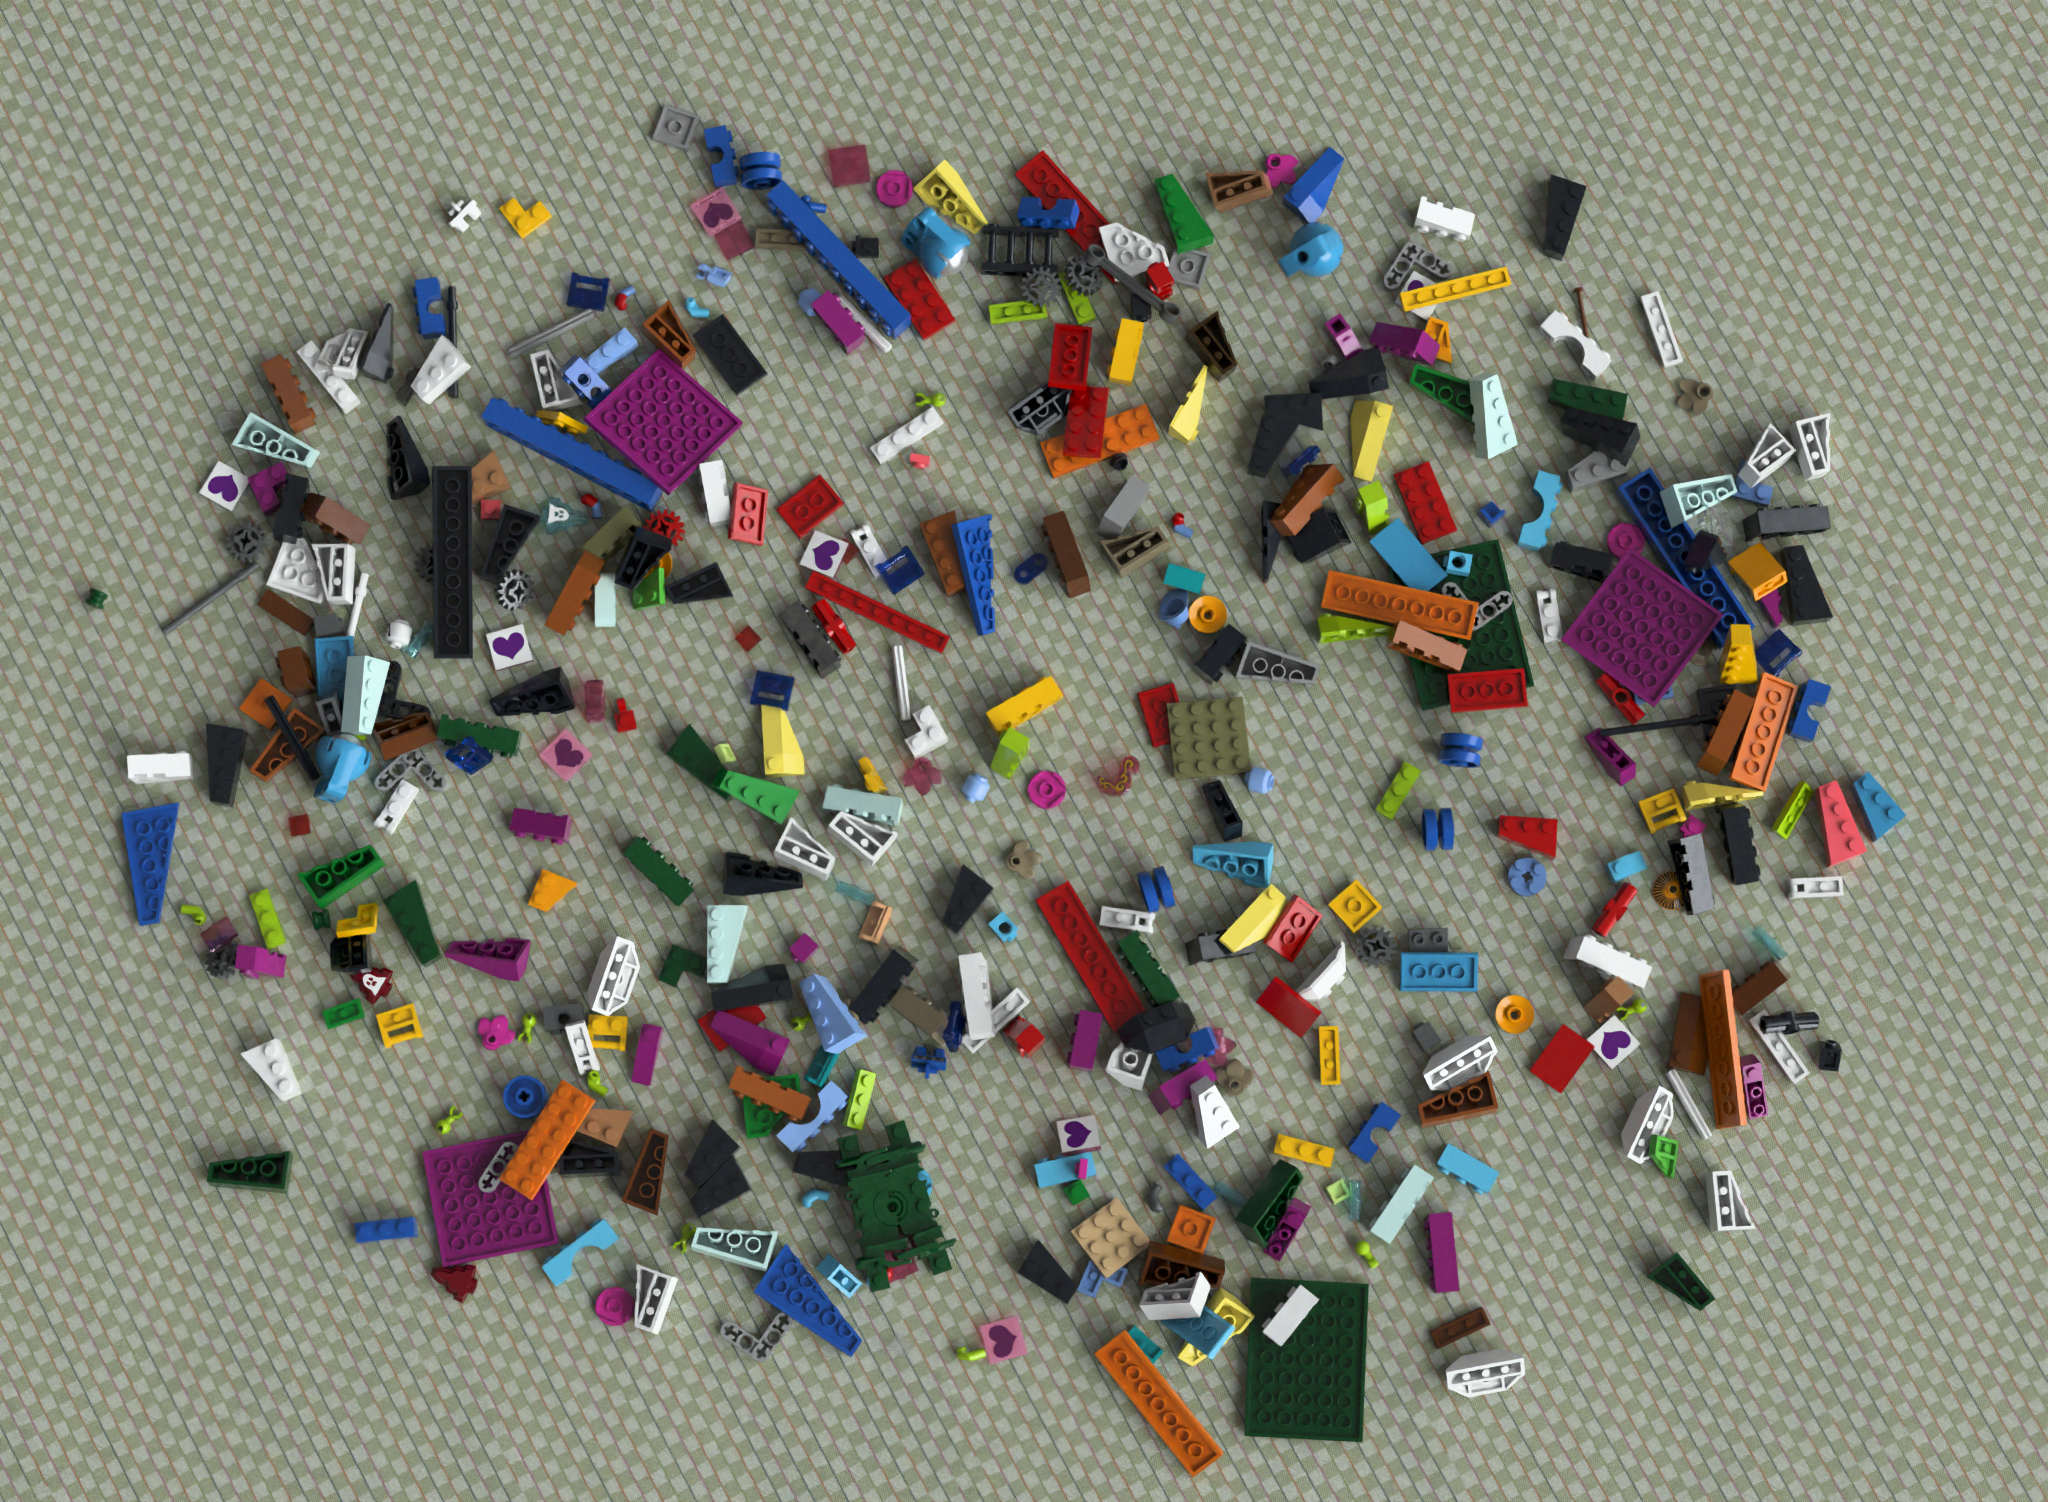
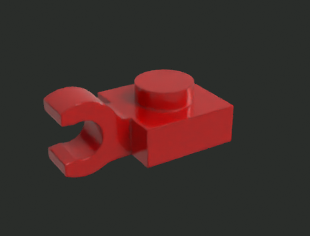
M624 698L616 699L620 712L614 714L618 733L636 730L637 725L633 710L627 711Z

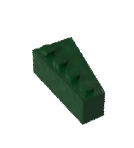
M1553 379L1547 402L1563 410H1566L1567 407H1572L1623 420L1628 394Z
M441 715L437 737L444 743V746L455 748L456 745L463 746V749L467 751L479 749L482 750L481 753L493 755V752L500 753L501 757L509 759L512 756L517 757L522 736L520 731L498 726L489 728V725L480 722H474V725H472L470 721L463 718H457L454 721L448 718L449 715Z
M689 724L666 752V755L679 767L728 803L732 797L711 786L719 770L725 768Z
M635 836L620 853L624 857L626 856L638 870L642 871L659 890L679 907L695 890L691 887L693 883L686 876L682 878L678 874L680 870L674 864L668 865L664 861L666 857L659 850L655 852L650 847L652 843L644 836L642 838Z
M416 880L383 900L424 967L427 968L443 958L420 885Z
M1135 930L1117 943L1118 950L1116 951L1122 961L1124 959L1127 961L1129 972L1133 977L1135 975L1140 980L1138 985L1144 993L1146 991L1151 996L1149 1001L1154 1008L1174 1002L1180 998L1179 993L1168 976L1163 974L1158 961L1152 958V953L1147 944L1139 939L1141 935L1138 930Z
M285 1151L278 1154L272 1153L265 1154L264 1156L210 1162L207 1183L213 1187L288 1194L293 1154L290 1151Z
M1279 1159L1271 1168L1267 1177L1260 1183L1255 1193L1249 1198L1244 1208L1239 1211L1235 1220L1247 1240L1266 1248L1268 1235L1270 1232L1274 1233L1277 1228L1274 1225L1279 1215H1284L1287 1200H1292L1303 1180L1298 1167Z

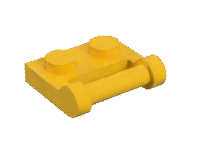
M1674 788L1638 802L1650 835L1666 826L1679 821L1680 823L1686 821L1685 813ZM1674 809L1676 810V815L1653 823V817Z
M413 1003L376 1015L386 1048L415 1037H424ZM412 1024L415 1030L393 1037L388 1035L390 1031Z
M589 1015L588 1033L593 1048L619 1049V1051L625 1052L628 1017ZM594 1035L620 1036V1042L594 1040Z

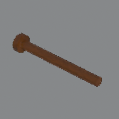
M1579 287L1574 289V293H1577L1583 333L1587 338L1589 334L1581 294L1583 288Z

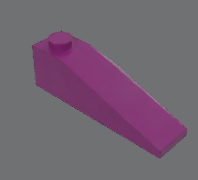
M506 938V941L501 942L488 939V942L477 943L475 940L457 941L450 943L444 955L497 978L520 981L527 968L531 941L519 938Z
M724 1011L716 1012L710 1026L753 1067L774 1076L790 1042L785 1037Z

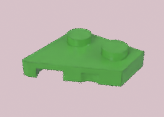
M656 568L632 591L633 610H642L665 604L664 568Z
M1651 1135L1649 1142L1650 1157L1666 1178H1674L1679 1141L1659 1135Z

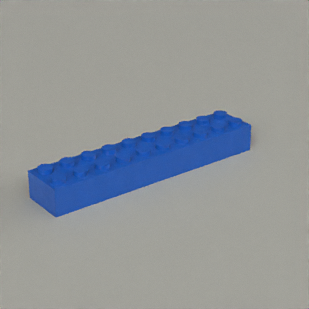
M783 180L766 194L768 211L773 216L777 215L781 219L780 223L786 230L790 229L793 231V237L797 242H803L807 246L805 248L812 257L815 255L819 259V265L824 270L828 269L832 273L831 277L836 283L840 282L844 286V291L850 297L853 295L857 299V305L862 310L866 309L870 313L869 317L876 324L879 323L883 327L882 331L888 337L892 336L895 340L911 326V314Z
M491 398L481 416L487 427L649 512L653 511L662 495V491L649 478L642 476L639 470L633 467L631 470L626 468L622 461L618 459L613 461L607 458L608 455L605 452L592 450V446L583 441L581 443L575 441V437L566 432L563 435L558 432V428L555 426L542 424V420L538 417L525 415L524 410L516 406L514 408L508 406V402L501 398Z
M1648 468L1619 486L1616 494L1639 529L1643 532V535L1670 576L1723 614V617L1709 634L1718 649L1721 650L1724 647L1730 624L1750 625L1751 631L1755 625L1716 566L1701 573L1696 572V574L1688 573L1685 571V568L1681 567L1688 546L1695 538V534L1686 521L1671 528L1660 492L1665 489L1652 469Z

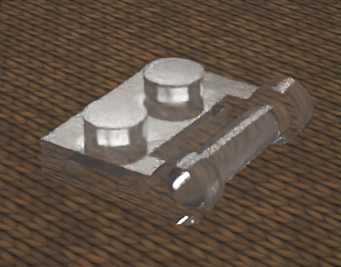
M1730 508L1707 509L1695 515L1698 520V532L1700 530L1706 531L1705 517H1710L1711 533L1719 536L1722 542L1721 547L1733 546Z

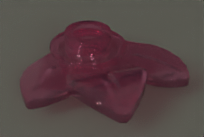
M921 757L915 760L913 767L905 772L903 783L906 787L915 785L917 791L922 796H925L930 791L932 783L941 784L942 777L940 771L932 767L929 759ZM921 764L926 765V769L923 771L919 769Z
M1213 1028L1212 1031L1220 1049L1215 1050L1216 1054L1208 1058L1213 1065L1226 1066L1228 1065L1226 1055L1235 1048L1236 1043L1229 1038L1223 1037V1028Z

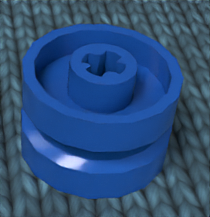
M754 152L740 158V169L743 171L741 174L742 187L762 190L777 186L782 181V172L778 170L781 167L780 155L773 152Z
M1462 733L1441 734L1440 745L1446 749L1439 751V763L1462 768L1480 767L1481 756L1475 752L1482 750V738Z
M1433 808L1423 809L1422 835L1425 851H1435L1438 845V838L1442 850L1453 849L1454 822L1451 808H1440L1438 820Z
M1163 865L1153 868L1154 881H1152L1147 871L1137 873L1140 890L1149 914L1159 911L1158 898H1160L1165 909L1175 906L1171 882Z
M521 1075L513 1078L506 1085L503 1092V1102L506 1109L515 1117L522 1120H532L540 1115L547 1104L548 1092L538 1079ZM525 1095L530 1096V1098H527V1102L523 1100Z

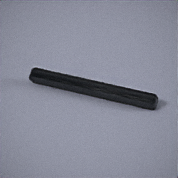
M273 695L267 697L265 702L310 781L317 780L320 775Z

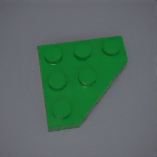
M799 1074L764 1078L777 1082L782 1087H788L801 1093ZM744 1096L743 1106L747 1139L767 1137L785 1113L781 1111L779 1114L768 1110L769 1106L764 1104L761 1107L750 1102V1098Z

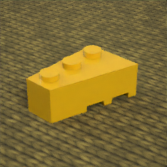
M1121 319L1120 329L1116 328L1114 337L1117 340L1116 347L1112 346L1110 355L1113 361L1112 364H1108L1106 375H1109V382L1131 386L1144 323Z

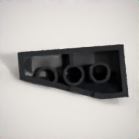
M1379 347L1359 351L1347 361H1342L1339 363L1340 365L1330 371L1327 370L1308 381L1310 393L1322 392V399L1368 394L1389 389L1386 369Z
M397 415L387 424V447L390 448V459H387V466H390L391 476L387 477L391 500L420 494L431 485L427 466L401 416Z
M1263 501L1261 507L1263 583L1268 582L1281 539V534L1270 522L1274 511L1281 503Z
M1700 530L1689 544L1681 567L1685 568V571L1688 573L1696 574V572L1701 573L1723 563L1727 559L1728 554L1724 552L1725 548L1721 547L1722 542L1719 536Z
M561 666L544 671L489 699V703L496 716L520 715L521 713L539 715V712L559 714L575 709L569 680Z
M725 852L722 877L723 894L747 896L803 887V878L800 872L782 866L775 868L767 865L768 862L761 860V862L751 860V856L745 854Z
M784 963L764 966L711 992L713 1011L719 1012L790 1002L793 999L791 980Z

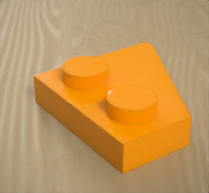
M1430 316L1425 332L1440 345L1435 359L1451 365L1452 357L1448 322Z
M542 869L528 905L548 912L555 903L564 898L578 883Z

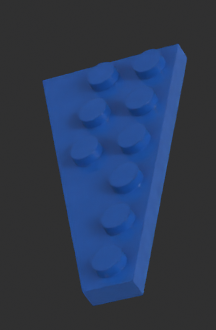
M992 514L951 524L978 636L995 632V609L991 606V597L994 596V589H991V580L994 579L993 550L990 547L992 530H989V521L992 520Z
M178 802L121 813L138 921L141 927L160 923L180 805Z
M785 1244L753 1293L851 1358L862 1342V1339L829 1300L811 1274L807 1272L789 1246Z

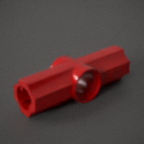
M825 598L811 607L817 618L821 621L823 629L829 638L833 639L843 655L849 653L857 646L851 635L847 632L842 619L838 614H835Z
M1604 673L1595 681L1610 699L1612 706L1617 708L1631 725L1636 724L1645 716L1644 712L1632 700L1629 692L1623 689L1607 673ZM1619 694L1623 695L1625 701L1618 702L1615 699V696Z
M1624 881L1614 897H1611L1602 910V914L1591 929L1599 936L1605 938L1615 923L1624 915L1628 909L1626 907L1633 900L1638 890L1630 883Z

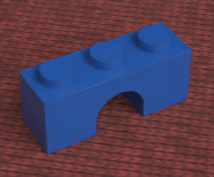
M726 125L704 129L708 152L718 151L724 155L721 162L711 165L715 188L738 184L737 177H740L739 169L733 163V160L736 159L735 149H731L729 143L733 142L731 130L727 131Z
M1022 197L1017 217L1021 226L1028 228L1075 229L1080 210L1075 199H1057V203L1052 209L1044 210L1040 198Z
M438 278L415 280V286L412 287L413 296L417 298L418 302L415 305L416 316L420 317V323H417L418 333L422 334L424 339L438 338L441 335L447 336L443 314L428 312L432 302L442 300Z
M1809 679L1806 684L1802 683L1799 694H1802L1800 701H1796L1793 709L1796 712L1794 719H1790L1787 727L1790 730L1789 736L1809 743L1814 740L1819 722L1809 717L1807 709L1810 705L1823 707L1826 704L1831 686Z
M1206 1027L1189 1034L1192 1047L1187 1053H1183L1177 1044L1155 1052L1162 1070L1173 1073L1181 1069L1180 1065L1187 1063L1189 1066L1198 1062L1197 1058L1201 1056L1208 1058L1215 1055V1050L1220 1049L1212 1028Z
M1383 1102L1380 1105H1374L1370 1111L1372 1116L1369 1121H1363L1358 1128L1361 1130L1360 1134L1357 1137L1353 1136L1347 1144L1350 1146L1348 1152L1366 1164L1369 1163L1379 1148L1370 1138L1372 1129L1380 1127L1390 1132L1401 1117L1398 1112Z
M1179 1154L1175 1155L1163 1167L1202 1211L1217 1198V1195Z
M415 1217L355 1223L356 1243L418 1238L417 1219Z

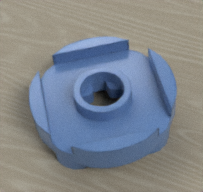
M1533 858L1518 859L1512 864L1507 875V880L1512 890L1524 897H1530L1540 892L1545 886L1547 879L1545 867ZM1526 872H1529L1530 876H1532V880H1528V882H1525V879L1522 877V874H1526Z

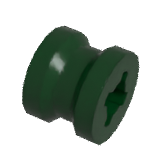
M90 588V595L85 600V603L103 610V602L108 598V595Z
M324 909L322 912H312L315 931L320 930L322 927L331 928L328 909Z

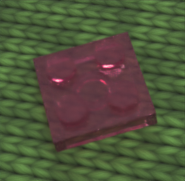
M865 144L828 150L834 188L871 182Z

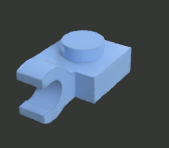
M701 263L698 269L704 273L699 271L696 277L698 279L707 278V281L714 285L725 287L731 279L732 273L716 266L711 268Z

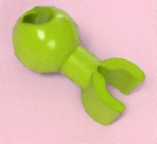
M937 392L932 396L916 393L917 397L924 399L920 403H915L917 407H923L925 404L941 407L945 404V396L942 393Z
M1639 998L1634 1000L1631 1006L1627 1008L1619 1007L1616 1011H1628L1620 1019L1624 1021L1632 1013H1644L1647 1009V1003ZM1641 1002H1644L1646 1006L1642 1007Z
M810 1011L803 1017L796 1016L792 1018L790 1022L791 1028L795 1031H802L805 1028V1024L810 1021L813 1022L812 1017L810 1018Z
M525 1013L521 1018L524 1027L523 1032L518 1036V1042L522 1041V1037L526 1034L528 1037L527 1043L530 1044L532 1042L530 1031L531 1027L536 1024V1016L533 1013Z
M456 1106L451 1107L450 1114L446 1119L437 1121L435 1128L438 1133L447 1134L451 1129V1123L462 1118V1112L457 1116H453Z
M692 1223L683 1225L681 1229L682 1237L673 1245V1249H675L678 1244L683 1243L682 1254L687 1251L686 1244L689 1238L694 1237L696 1227Z
M1358 1241L1355 1245V1252L1358 1255L1364 1256L1369 1266L1374 1269L1379 1263L1370 1253L1369 1243Z

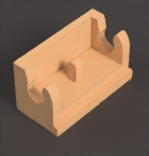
M874 901L858 938L878 946L893 911L892 908Z

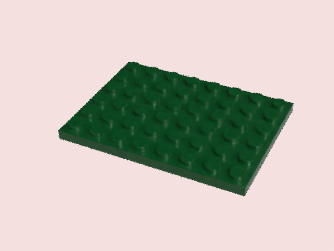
M1498 539L1430 554L1444 571L1446 570V567H1443L1444 556H1448L1450 551L1472 554L1473 556L1468 577L1447 573V577L1429 592L1441 594L1443 586L1448 582H1452L1460 588L1468 600L1479 602L1478 607L1501 591H1508L1512 595ZM1455 559L1452 561L1453 566H1462L1460 560ZM1387 565L1391 583L1406 587ZM1447 587L1446 594H1451L1453 597H1455L1453 594L1454 589H1449ZM1500 596V601L1495 604L1498 610H1500L1498 606L1501 603L1507 604L1508 597L1503 598ZM1512 601L1509 608L1478 630L1472 631L1471 640L1427 631L1433 635L1441 636L1451 643H1460L1463 645V648L1467 649L1461 670L1458 673L1524 668L1526 688L1534 687L1514 601ZM1486 606L1483 608V613L1491 616L1494 610L1492 607ZM1475 618L1474 626H1477V625H1476V622H1477L1478 620H1477L1476 618ZM1409 656L1421 710L1426 711L1449 706L1447 675L1458 673L1450 672Z
M1251 1278L1250 1311L1255 1317L1249 1323L1244 1436L1363 1442L1369 1284ZM1299 1285H1302L1317 1297L1319 1301L1311 1308L1284 1344L1279 1347L1262 1333L1264 1330L1262 1325L1268 1317L1272 1319L1276 1315L1274 1310L1280 1302L1284 1304L1289 1297L1286 1295L1293 1286L1297 1288Z

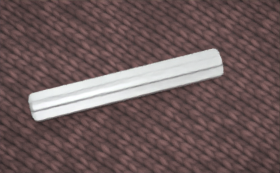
M843 295L838 296L842 307H847L852 312V319L856 323L859 321L865 328L864 333L884 353H887L892 348L891 344Z
M897 645L892 647L900 716L901 720L911 719L903 650L902 646Z
M1675 1069L1668 1071L1666 1076L1701 1139L1706 1140L1712 1136L1708 1126Z

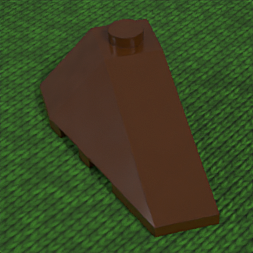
M1681 992L1666 1068L1705 1076L1708 1050L1701 996Z

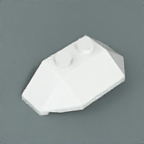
M350 328L345 333L329 339L321 352L318 364L335 376L344 379H355L365 353L369 332Z
M615 936L601 952L588 988L590 1010L609 1016L612 1012L628 1003L640 968L634 949V942Z
M1342 941L1295 991L1308 1002L1319 1001L1321 998L1325 1000L1332 993L1330 988L1334 984L1338 986L1345 979V976H1343L1346 972L1345 944Z
M1490 1035L1466 1036L1434 1054L1422 1074L1430 1090L1448 1092L1450 1089L1458 1087L1485 1073L1498 1051Z
M1657 1085L1637 1099L1621 1133L1625 1156L1639 1164L1650 1158L1649 1142L1651 1135L1665 1137L1673 1119V1093Z
M1501 1349L1460 1356L1445 1370L1447 1387L1466 1397L1505 1391L1515 1384L1520 1377L1525 1375L1524 1358L1522 1355Z

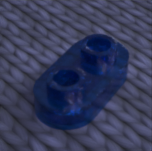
M1035 553L1019 565L1014 571L1015 581L1018 584L1027 585L1043 573L1048 566L1046 556L1041 553ZM1039 559L1042 561V564L1036 565L1035 561ZM1022 571H1025L1027 573V576L1022 577L1020 576V573Z

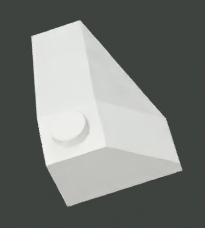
M1121 1042L1112 1052L1106 1072L1122 1085L1142 1091L1154 1053L1149 1054L1132 1048H1124Z

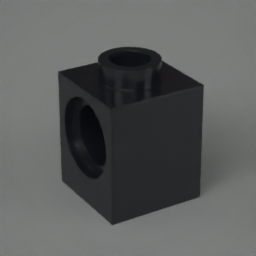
M1136 293L1131 294L1132 320L1142 323L1147 322L1152 316L1151 305Z

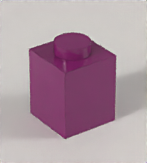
M804 933L789 948L791 952L789 956L797 964L801 962L804 965L819 949V946Z

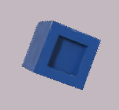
M1491 501L1484 508L1479 509L1477 515L1488 528H1491L1504 517L1506 512L1504 509L1501 511Z

